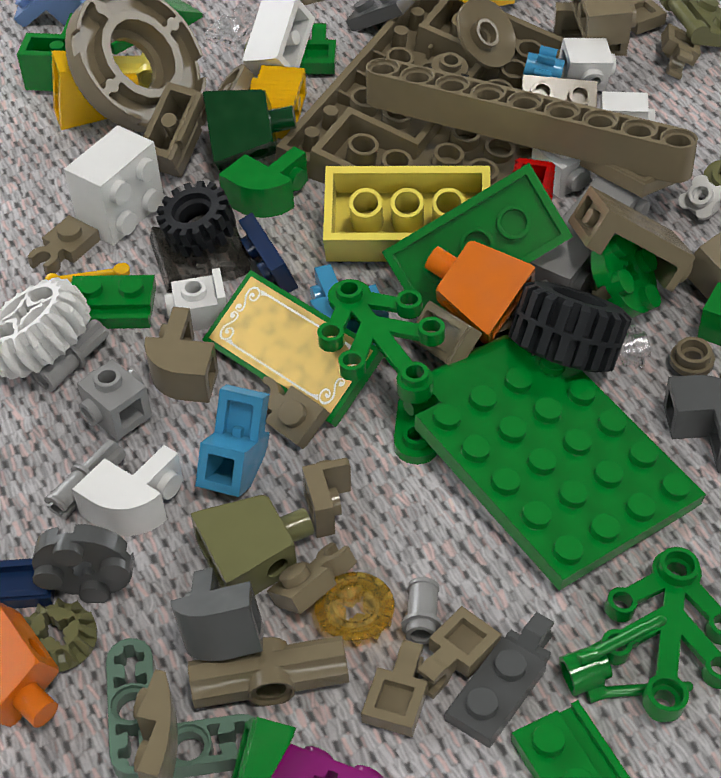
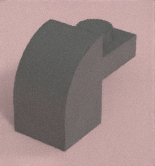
M709 375L668 377L663 406L671 438L708 437L717 472L721 473V378Z
M213 567L198 570L193 573L191 592L185 593V597L170 600L185 650L191 657L203 661H221L263 651L264 624L250 581L219 588Z

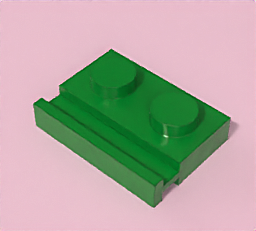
M155 275L72 277L71 284L80 290L87 299L86 303L91 308L89 313L91 316L90 321L96 319L107 329L150 328L156 292Z
M578 700L571 703L570 708L560 713L556 710L511 732V743L533 778H630Z

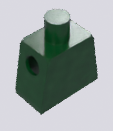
M218 90L203 92L213 161L220 172L224 171L244 154L255 160L276 154V132L297 128L293 106L272 109L265 90Z

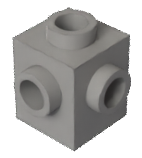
M113 359L98 369L91 371L85 378L77 382L82 401L79 403V409L84 418L93 426L99 424L117 441L152 417L147 388L142 379L134 370H125Z

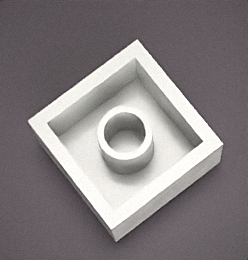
M119 125L64 168L75 218L98 229L100 239L113 246L125 235L131 234L143 219L151 212L157 211L158 206L162 204L164 195L154 141Z

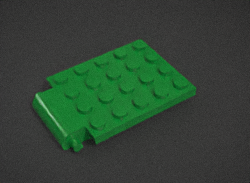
M503 335L471 351L465 359L450 365L444 364L432 370L433 392L429 400L420 404H410L403 401L404 409L409 415L412 416L422 411L415 415V430L559 591L701 505L706 496L582 370L563 366L536 355L532 356V353L518 346L508 335Z

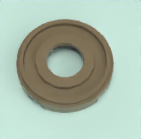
M85 0L72 14L65 36L66 56L71 75L85 99L100 114L113 123L133 131L145 133L167 82L198 90L202 94L205 92L206 77H200L198 59L203 56L200 45L185 20L164 0ZM114 41H126L135 45L144 53L152 69V82L148 88L135 84L123 74L114 60L111 43Z

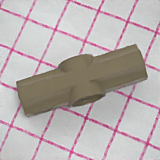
M342 635L287 644L281 638L263 637L262 652L221 661H188V676L194 709L250 700L251 703L263 707L282 704L289 701L296 691L349 683Z

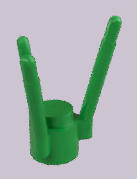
M659 615L603 643L600 640L591 646L560 656V669L571 694L575 697L586 693L590 704L606 698L642 696L647 683L605 686V680L612 678V669L606 654L665 625L667 618L664 615ZM684 681L688 691H692L693 684L689 681Z

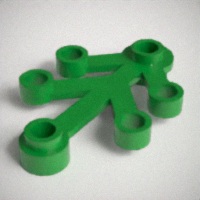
M346 279L335 283L328 291V303L334 311L329 322L323 323L317 330L319 347L326 352L340 350L345 344L344 330L349 320L355 319L360 325L350 350L343 352L338 358L340 376L349 381L361 379L366 374V359L374 343L397 372V394L399 398L410 404H420L429 400L433 392L432 372L425 364L412 361L394 337L419 341L425 346L435 347L442 344L445 340V323L438 317H426L419 323L376 316L372 311L373 309L393 312L404 319L417 318L421 315L423 307L422 295L415 290H404L398 293L397 296H390L371 292L369 286L359 280ZM349 364H357L356 366H347Z
M671 547L659 553L653 561L650 575L626 588L617 587L612 589L604 606L605 613L610 619L616 622H627L634 616L639 603L664 592L662 607L620 630H608L601 640V643L659 615H664L667 618L665 625L623 646V651L614 650L606 654L611 665L624 664L628 660L632 648L659 634L655 676L647 683L642 695V704L647 714L653 720L663 723L677 720L682 715L689 701L688 688L678 678L681 640L703 664L701 676L704 682L712 688L721 689V675L714 672L711 668L712 666L721 668V652L713 644L721 645V630L715 626V623H721V606L700 584L702 570L698 558L690 550L682 547ZM685 598L707 620L704 628L705 634L684 611ZM621 601L628 606V608H620L617 605H615L614 602ZM656 699L667 701L671 707L660 704Z

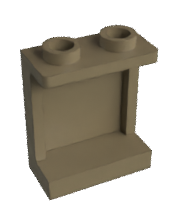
M591 185L589 186L568 220L584 245L601 255L614 233L655 254L657 259V268L653 270L655 278L663 288L673 292L678 283L684 282L690 275L696 256L669 228Z

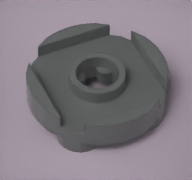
M75 524L73 533L58 534V526L46 530L36 540L32 558L34 569L33 582L42 589H56L67 594L79 595V598L85 603H105L108 601L109 594L122 590L132 579L135 560L134 553L130 555L126 551L127 542L120 535L108 529L88 524Z

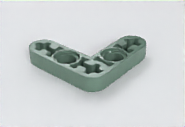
M127 638L117 642L107 653L106 659L109 755L114 772L118 778H139L138 774L134 771V766H130L128 758L132 754L129 736H138L139 744L143 741L137 720L121 718L119 716L120 710L127 702L136 700L138 692L142 687L148 688L156 669L150 647L144 641L137 638ZM136 657L138 661L135 664L137 683H128L124 666H126L127 658ZM235 714L177 723L178 745L182 741L196 739L204 745V749L197 758L190 761L181 760L176 757L173 778H186L233 771L238 753L235 744L237 734L243 733L246 721L255 717L249 714ZM218 735L221 753L219 755H214L211 736Z

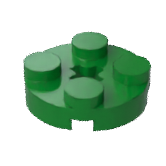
M614 233L601 255L591 251L592 275L597 288L605 285L612 297L607 299V301L621 307L631 318L660 306L661 297L653 271L657 268L655 254Z

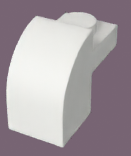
M163 445L133 475L104 458L72 489L80 516L95 526L108 529L120 536L140 535L159 527L167 520L163 501L174 497L184 481L179 455L174 450Z

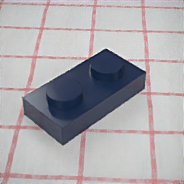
M253 213L238 220L246 236L240 239L252 260L259 256L262 259L261 262L256 264L262 276L272 283L276 282L281 289L288 293L297 289L298 285L287 265Z

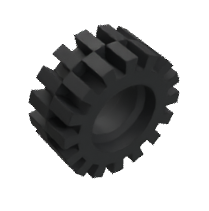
M197 181L196 187H192L190 182L183 184L185 190L180 192L178 188H175L171 191L172 198L167 196L163 198L162 203L164 206H158L157 209L159 215L156 216L157 223L169 247L176 254L181 251L184 257H190L193 251L196 257H201L205 249H208L211 254L216 251L214 245L218 243L223 247L227 243L225 236H233V227H236L234 212L224 190L221 187L217 188L215 183L209 182L206 186L204 181ZM205 215L204 217H202L201 219H199V220H197V221L188 223L190 220H192V219H194V218H196V217H198V216Z

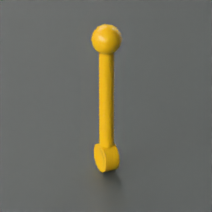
M118 263L112 269L62 276L50 273L45 279L50 280L59 277L60 279H68L71 283L73 276L130 275V267L127 263Z

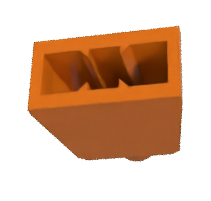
M469 241L458 257L437 246L428 257L424 268L442 279L436 288L437 301L452 315L482 332L479 340L483 344H487L495 339L517 307L525 283L535 280L536 267L476 241Z
M0 602V724L12 727L24 717L33 727L39 728L49 722L57 712L58 703L44 690L58 675L59 668L22 614Z

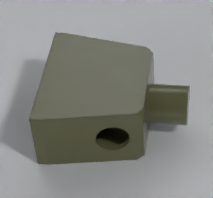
M258 495L191 513L196 542L209 567H213L219 587L223 588L250 581L254 595L278 582L280 574L289 566L297 563L294 542L314 534L311 518L305 508L280 517L269 497L265 495Z

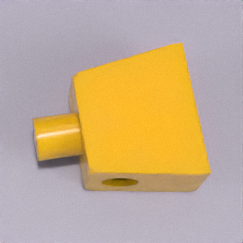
M52 51L53 109L60 129L65 130L107 119L85 99L78 89L68 66L66 51ZM136 73L124 74L135 84L139 85Z

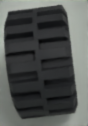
M533 281L524 285L508 336L524 350L551 362L582 371L609 372L615 368L632 318L621 307L595 295L556 283Z

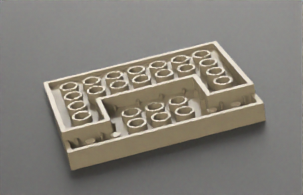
M416 0L402 16L390 19L384 24L296 123L297 128L291 129L276 145L275 161L295 146L306 152L308 178L324 184L326 166H490V186L512 173L516 159H531L532 149L519 148V144L370 106L366 100V65L373 59L390 58L424 67H431L435 56L446 52H453L467 62V75L470 78L522 90V76L528 53L538 54L540 46L543 45L558 49L556 55L558 59L563 37L506 13L512 23L516 36L514 56L508 64L501 68H486L476 63L467 54L459 40L456 21L458 12L464 2L460 0Z

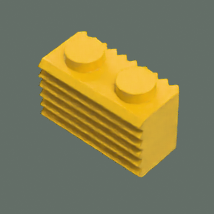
M261 65L258 77H253L251 80L250 90H265L272 109L292 105L297 123L307 94L305 68ZM290 130L276 132V138L283 139Z

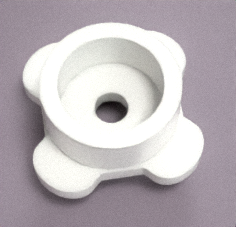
M698 175L693 178L692 186L689 190L679 196V206L682 209H690L698 219L707 220L721 206V185L715 186L709 182L707 176ZM701 195H706L704 200H699Z

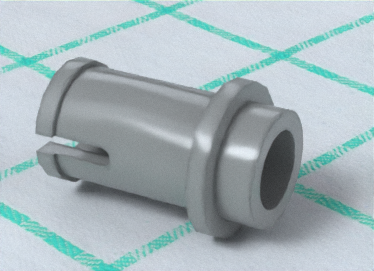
M418 577L409 582L407 615L404 616L401 623V629L406 634L407 640L423 645L429 644V637L442 625L441 620L437 617L439 584L431 578Z

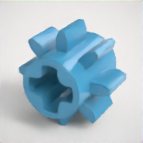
M541 45L538 54L528 53L523 74L561 78L565 60L556 58L558 49Z

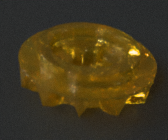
M349 572L336 576L334 579L337 584L318 599L314 605L315 615L321 632L326 631L332 637L342 635V640L352 641L357 647L362 640L369 638L378 640L381 632L386 627H391L395 605L390 589L379 578L367 573ZM363 597V612L365 615L356 613L349 621L346 620L347 614L344 606L353 608Z

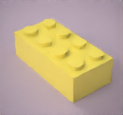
M326 166L323 244L326 262H387L382 251L490 187V166Z

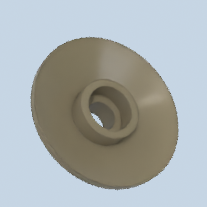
M469 0L464 3L458 12L456 21L458 37L464 50L476 63L486 68L497 69L508 64L515 53L516 36L512 23L506 13L491 0Z

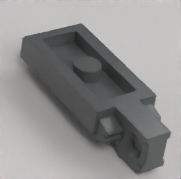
M536 612L524 626L521 634L511 629L505 638L502 637L447 709L445 721L490 749L546 672V664L551 657V652L544 649V647L553 636L551 628L554 625V621Z

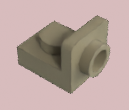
M348 458L323 460L316 464L302 466L304 496L317 538L335 534V516L342 515L339 494L351 491V466Z

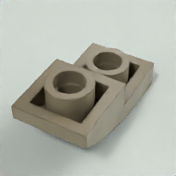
M155 669L148 688L142 687L134 704L133 717L138 722L143 738L136 752L134 771L138 774L139 778H173L178 749L177 716L166 672Z

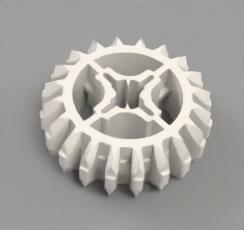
M55 277L50 280H41L37 285H29L25 291L16 293L13 299L6 301L5 305L0 309L1 377H7L11 380L18 377L25 378L33 371L39 373L44 366L48 364L53 365L54 360L60 355H66L65 351L70 346L77 344V337L85 333L86 325L91 319L89 315L91 308L86 303L87 299L68 279Z

